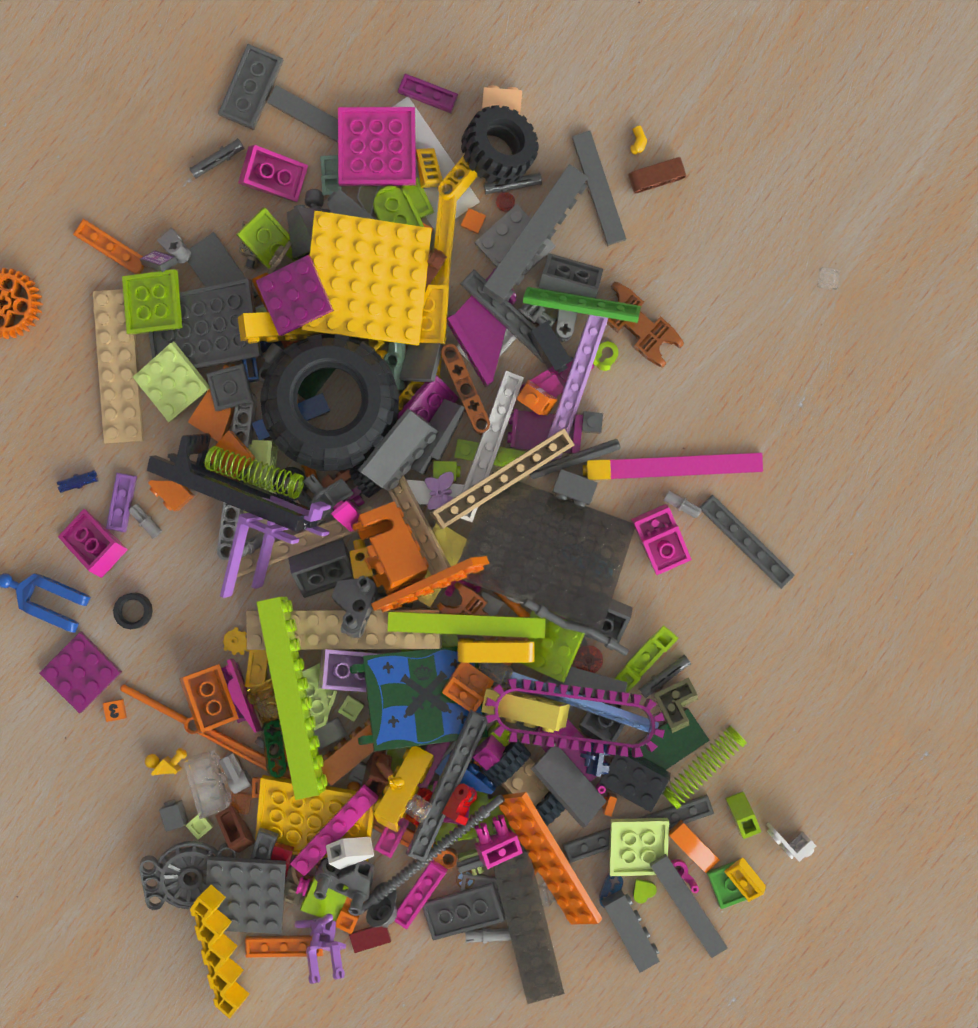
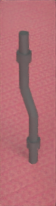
M528 598L523 603L524 606L533 610L535 615L541 618L545 617L564 629L588 634L602 642L606 648L614 649L624 656L629 652V649L617 643L616 639L611 636L607 637L590 626L565 621L548 611V608L544 605H538Z

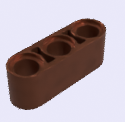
M681 157L644 167L628 174L635 194L687 177Z

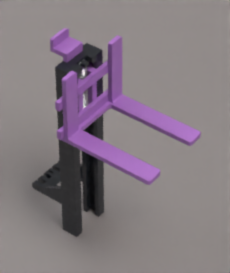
M209 433L183 435L178 454H168L167 458H170V461L157 455L150 456L147 471L249 512L239 514L220 597L226 598L233 594L249 527L264 533L251 586L254 589L260 588L264 584L274 539L278 538L290 544L299 542V538L283 532L284 530L290 529L297 532L305 529L319 536L329 535L328 530L317 526L323 511L331 508L329 504L320 501L312 503L309 508L242 480L239 481L237 478L233 479L231 476L227 477L226 474L222 475L221 473L207 470L205 468V458L209 451L211 435ZM198 454L197 461L190 460V455ZM266 519L268 520L267 525L257 520Z

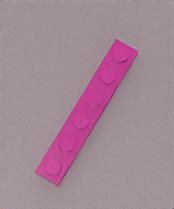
M363 784L294 857L290 865L305 876L327 853L326 845L340 840L378 800L379 796Z

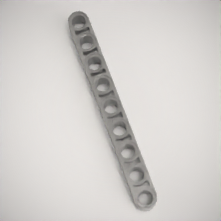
M253 393L254 402L235 407L232 428L237 437L240 433L244 432L246 434V440L242 443L247 448H249V444H252L254 431L252 423L255 422L257 397ZM243 414H248V421L242 424L240 420L241 416ZM247 468L244 470V475H243V477H244V476L246 475V473H247ZM224 502L217 555L222 560H229V557L224 554V548L226 546L232 548L239 514H243V510ZM232 508L236 510V517L233 519L228 515L229 510ZM229 527L234 530V535L231 538L226 535V530Z

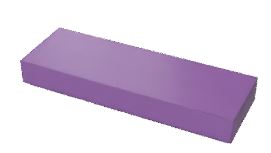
M116 473L106 529L120 532L127 531L130 516L129 509L132 505L137 476Z

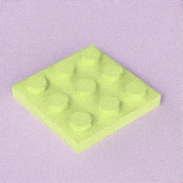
M175 342L170 343L133 376L134 380L168 422L173 421L210 389L208 383Z
M610 819L609 875H656L650 863L664 854L668 856L669 819Z

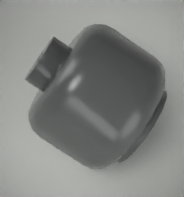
M318 189L308 190L305 194V205L309 208L313 206L322 207L324 195Z

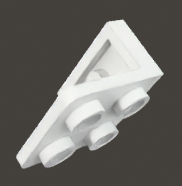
M769 822L766 824L769 828L767 831L778 845L782 842L780 847L791 859L795 857L800 862L804 857H809L814 852L816 845L804 832L788 844Z

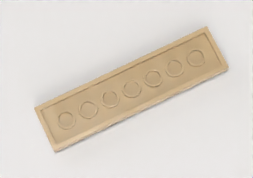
M123 289L92 291L104 444L144 441L140 386L133 378L139 372L136 334L130 335L126 332Z

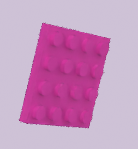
M338 107L339 186L416 185L415 107Z

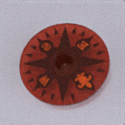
M590 645L583 646L577 651L574 662L578 669L596 673L602 667L603 656L596 647Z

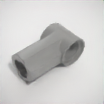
M231 753L219 760L228 778L229 788L234 794L252 785L249 773L243 769L236 754Z

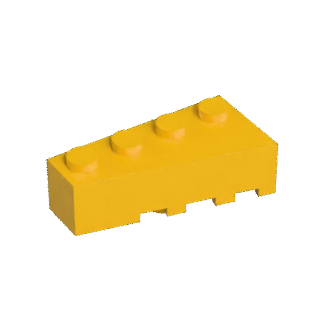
M269 312L243 313L238 317L241 341H247L249 344L260 341H267L268 343L300 341L307 338V336L320 334L317 332L301 331V326L280 336Z
M413 746L405 751L402 765H398L394 771V778L401 777L404 781V785L401 786L402 788L391 790L388 782L383 791L384 797L382 800L377 801L373 809L377 822L398 833L401 827L398 825L400 818H405L409 809V800L413 801L419 790L418 783H423L434 762V755L417 746Z

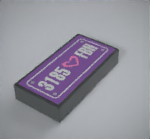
M156 250L140 258L142 265L161 272L178 263L176 257Z

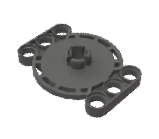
M185 841L168 848L158 860L154 856L148 855L143 857L140 861L139 871L147 907L151 910H158L166 901L177 908L190 909L196 899L206 890L208 856L225 857L221 852L229 849L227 843L222 844L217 850L203 842ZM229 849L232 851V855L228 856V858H237L236 851ZM175 850V852L172 853L169 857H166L170 852ZM151 862L154 864V867L152 869H145L143 864ZM186 873H196L197 875H195V880L191 881L192 877L187 875ZM154 879L158 884L151 887L146 882ZM156 896L161 901L154 904L150 901V898Z

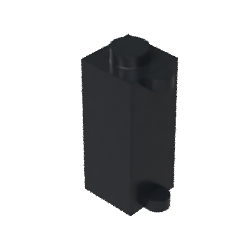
M548 320L530 331L527 335L549 372L557 371L559 374L567 369L566 364L574 359L572 356L569 358L550 326L551 321Z

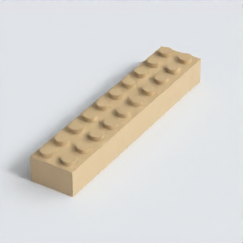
M438 608L393 610L398 612L441 613ZM293 609L291 612V617L295 619L297 631L294 632L296 639L298 638L300 641V650L440 649L442 647V634L388 631L389 611L382 612V610L374 611L372 609L361 638H351L347 634L341 633L343 616L346 614L343 609ZM258 610L246 611L247 650H266Z

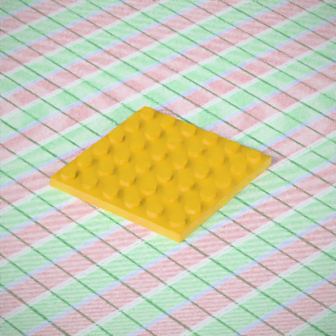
M314 211L309 256L312 258L334 311L303 325L301 331L332 335L341 334L355 338L418 346L420 342L428 268L427 261L429 259L432 228Z

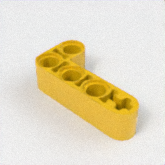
M473 638L458 639V662H534V641H476Z

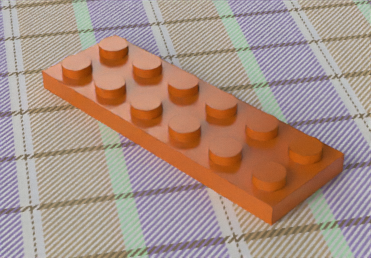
M487 556L466 559L371 603L373 610H382V612L393 611L401 608L402 604L406 602L412 603L418 600L419 596L430 595L435 592L434 589L445 588L451 585L450 582L454 580L460 581L467 578V574L472 572L474 574L484 570L483 566L489 564Z

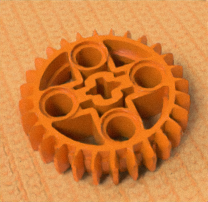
M2 268V272L0 271V320L4 318V324L0 327V338L3 336L4 339H9L10 336L15 339L17 334L24 336L23 330L30 332L28 326H36L32 321L34 319L40 320L36 313H42L37 308L43 305L37 301L42 296L35 294L39 291V288L34 286L35 282L29 280V276L23 275L20 271L16 272L12 268L10 270ZM12 281L13 285L8 289L7 284ZM22 286L28 294V299L20 297ZM27 303V310L22 312V306ZM15 315L24 317L18 324L14 325Z

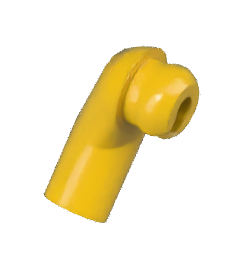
M641 125L632 129L636 140L634 145L630 146V151L634 155L642 153L647 144V138Z

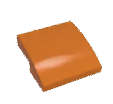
M460 662L446 683L442 693L469 712L470 710L476 712L484 700L486 689L491 688L495 681L471 664Z

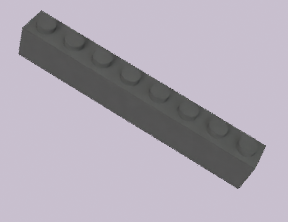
M568 165L484 285L482 292L500 304L504 300L508 301L514 293L511 289L515 284L519 286L525 277L523 275L525 269L530 270L535 263L533 258L536 253L538 255L542 253L546 247L543 244L547 238L551 240L557 231L554 227L557 223L562 224L567 216L564 214L568 208L571 210L576 204L577 200L575 197L577 194L582 195L588 185L585 182L588 176L572 165Z

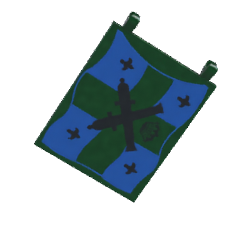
M458 646L362 656L363 664H353L350 666L351 674L364 672L372 733V735L359 737V745L373 743V750L381 751L457 741L469 711L444 695L442 690L460 663L458 662ZM469 663L479 670L478 663ZM482 702L476 712L485 715L484 712H481L483 706ZM487 725L481 738L488 737Z

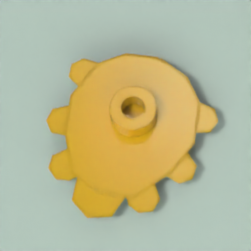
M237 627L228 631L223 639L224 651H232V655H236L237 652L240 655H244V651L249 652L247 650V638L245 637L247 633L245 631H238Z

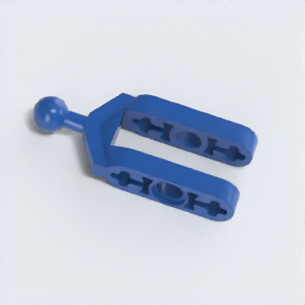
M3 573L0 575L1 588L11 587L16 590L19 609L66 631L76 632L79 622L31 602L30 598L36 586L82 606L88 605L91 598L89 595L37 573L32 574L21 583L14 581L9 574Z

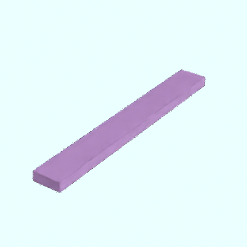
M588 315L547 438L562 429H565L568 435L570 433L608 320L607 317ZM561 453L551 461L561 458L563 453Z

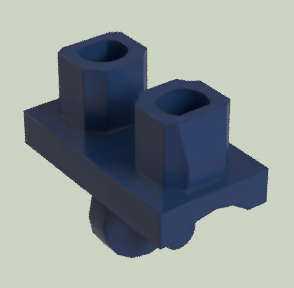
M591 742V752L581 753L580 757L585 758L584 766H587V774L601 777V774L609 773L610 767L608 763L603 762L604 755L610 756L611 754L605 753L607 744H603L604 754L593 752L595 743Z

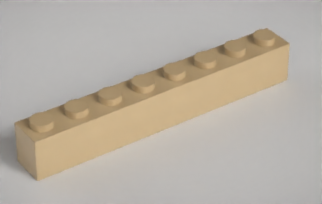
M565 429L558 431L432 511V517L439 528L444 529L574 446V443Z

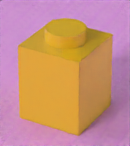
M588 460L586 465L582 466L583 476H586L587 479H611L610 460Z

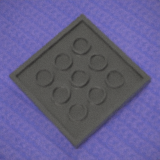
M208 856L206 889L213 885L226 897L218 907V910L232 921L225 931L282 933L286 861Z

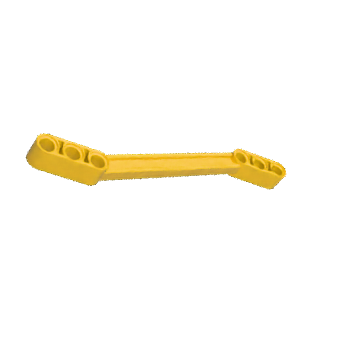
M463 156L438 186L439 201L434 248L441 250L447 256V259L432 280L431 285L449 286L457 200L477 178V173L469 168L470 164L465 162ZM441 354V358H440V362H439V366H438V370H437V374H436L440 379H441L440 371H441L442 354ZM412 381L399 396V411L403 409V406L415 395L416 390L425 382Z

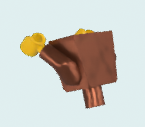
M387 750L372 753L367 762L362 786L365 784L379 796L378 800H382L384 795L382 796V791L388 784V781L391 790L401 789V786L404 785L401 777H393L394 773L390 769L392 757L387 755Z

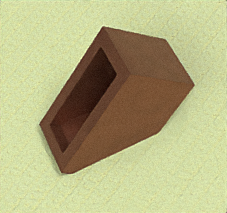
M231 805L215 815L229 849L240 853L255 843L248 825L234 806Z

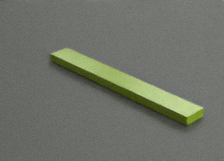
M389 611L388 631L545 638L546 618Z

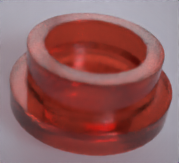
M509 192L501 193L496 199V205L499 210L508 212L515 206V198Z

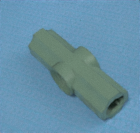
M388 342V353L385 355L384 360L392 371L398 390H404V381L399 378L406 355V344Z

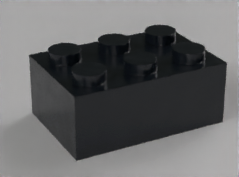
M618 747L616 755H613L609 763V773L602 775L600 784L645 810L652 812L670 780L671 773L643 757H632V751L629 749L628 757L617 755Z

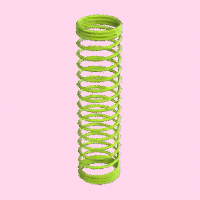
M218 446L211 447L206 454L205 468L207 470L215 471L222 475L226 474L227 477L232 476L233 479L237 478L239 481L243 480L246 483L249 482V484L272 490V492L277 491L278 494L283 493L284 496H289V498L296 499L303 489L304 477L301 474L294 473L292 475L291 471L286 473L285 469L280 472L279 467L276 469L274 465L269 467L268 463L263 465L262 461L258 463L256 459L253 461L251 458L246 459V456L241 457L240 454L229 453V450L224 451L223 448ZM216 450V455H215V457H214V462H213L212 466L210 467L211 457H212L214 451ZM228 452L226 463L224 467L221 469V463L224 454ZM231 454H234L231 466L229 470L226 471L229 457L231 456ZM237 456H239L237 468L232 473V467L235 462V459ZM242 458H245L243 469L238 475V468ZM250 459V467L246 475L243 477L244 468L246 466L247 461ZM256 461L254 473L249 479L250 469L252 467V464ZM262 463L260 474L255 480L256 470L259 464ZM267 465L266 475L263 481L261 482V475L263 469ZM273 467L272 476L266 485L268 473ZM279 469L276 482L272 486L274 474L276 470ZM284 471V478L278 488L280 475ZM290 473L289 482L286 488L284 489L285 479L287 475ZM299 479L297 489L293 494L295 485L297 483V480Z
M731 725L726 728L727 731H724L729 741L722 735H719L726 747L715 739L716 744L723 752L712 743H710V746L716 754L706 748V751L713 760L704 752H701L710 766L697 756V759L707 771L694 760L692 762L701 774L690 765L688 767L696 778L686 769H683L693 784L679 773V776L690 790L675 777V781L685 793L672 782L670 784L680 797L669 787L666 786L662 794L676 809H679L681 806L677 798L685 803V799L680 793L690 798L686 791L688 790L691 794H694L690 785L699 790L693 779L703 786V782L697 774L703 780L708 781L701 770L710 777H712V774L707 767L717 773L710 761L718 768H721L713 755L723 764H726L717 751L728 760H730V757L723 748L735 756L726 742L736 751H739L729 736L741 747L747 744Z

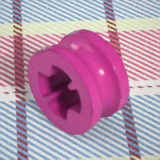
M301 876L296 894L302 893L305 896L311 879L304 880V877Z

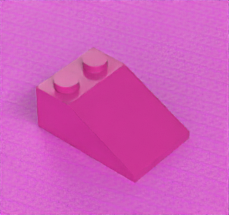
M257 145L248 146L238 184L298 202L308 165Z
M85 509L58 536L89 572L101 578L128 550L118 538Z

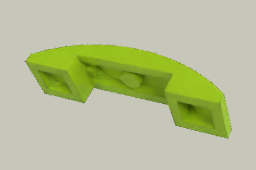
M663 625L633 655L614 679L627 682L626 691L629 692L639 682L641 676L664 652H667L679 637Z

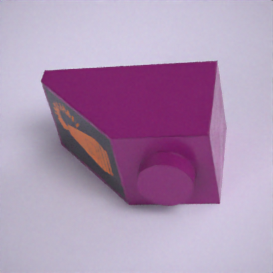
M491 734L476 747L470 762L475 764L480 770L487 771L500 761L505 746Z

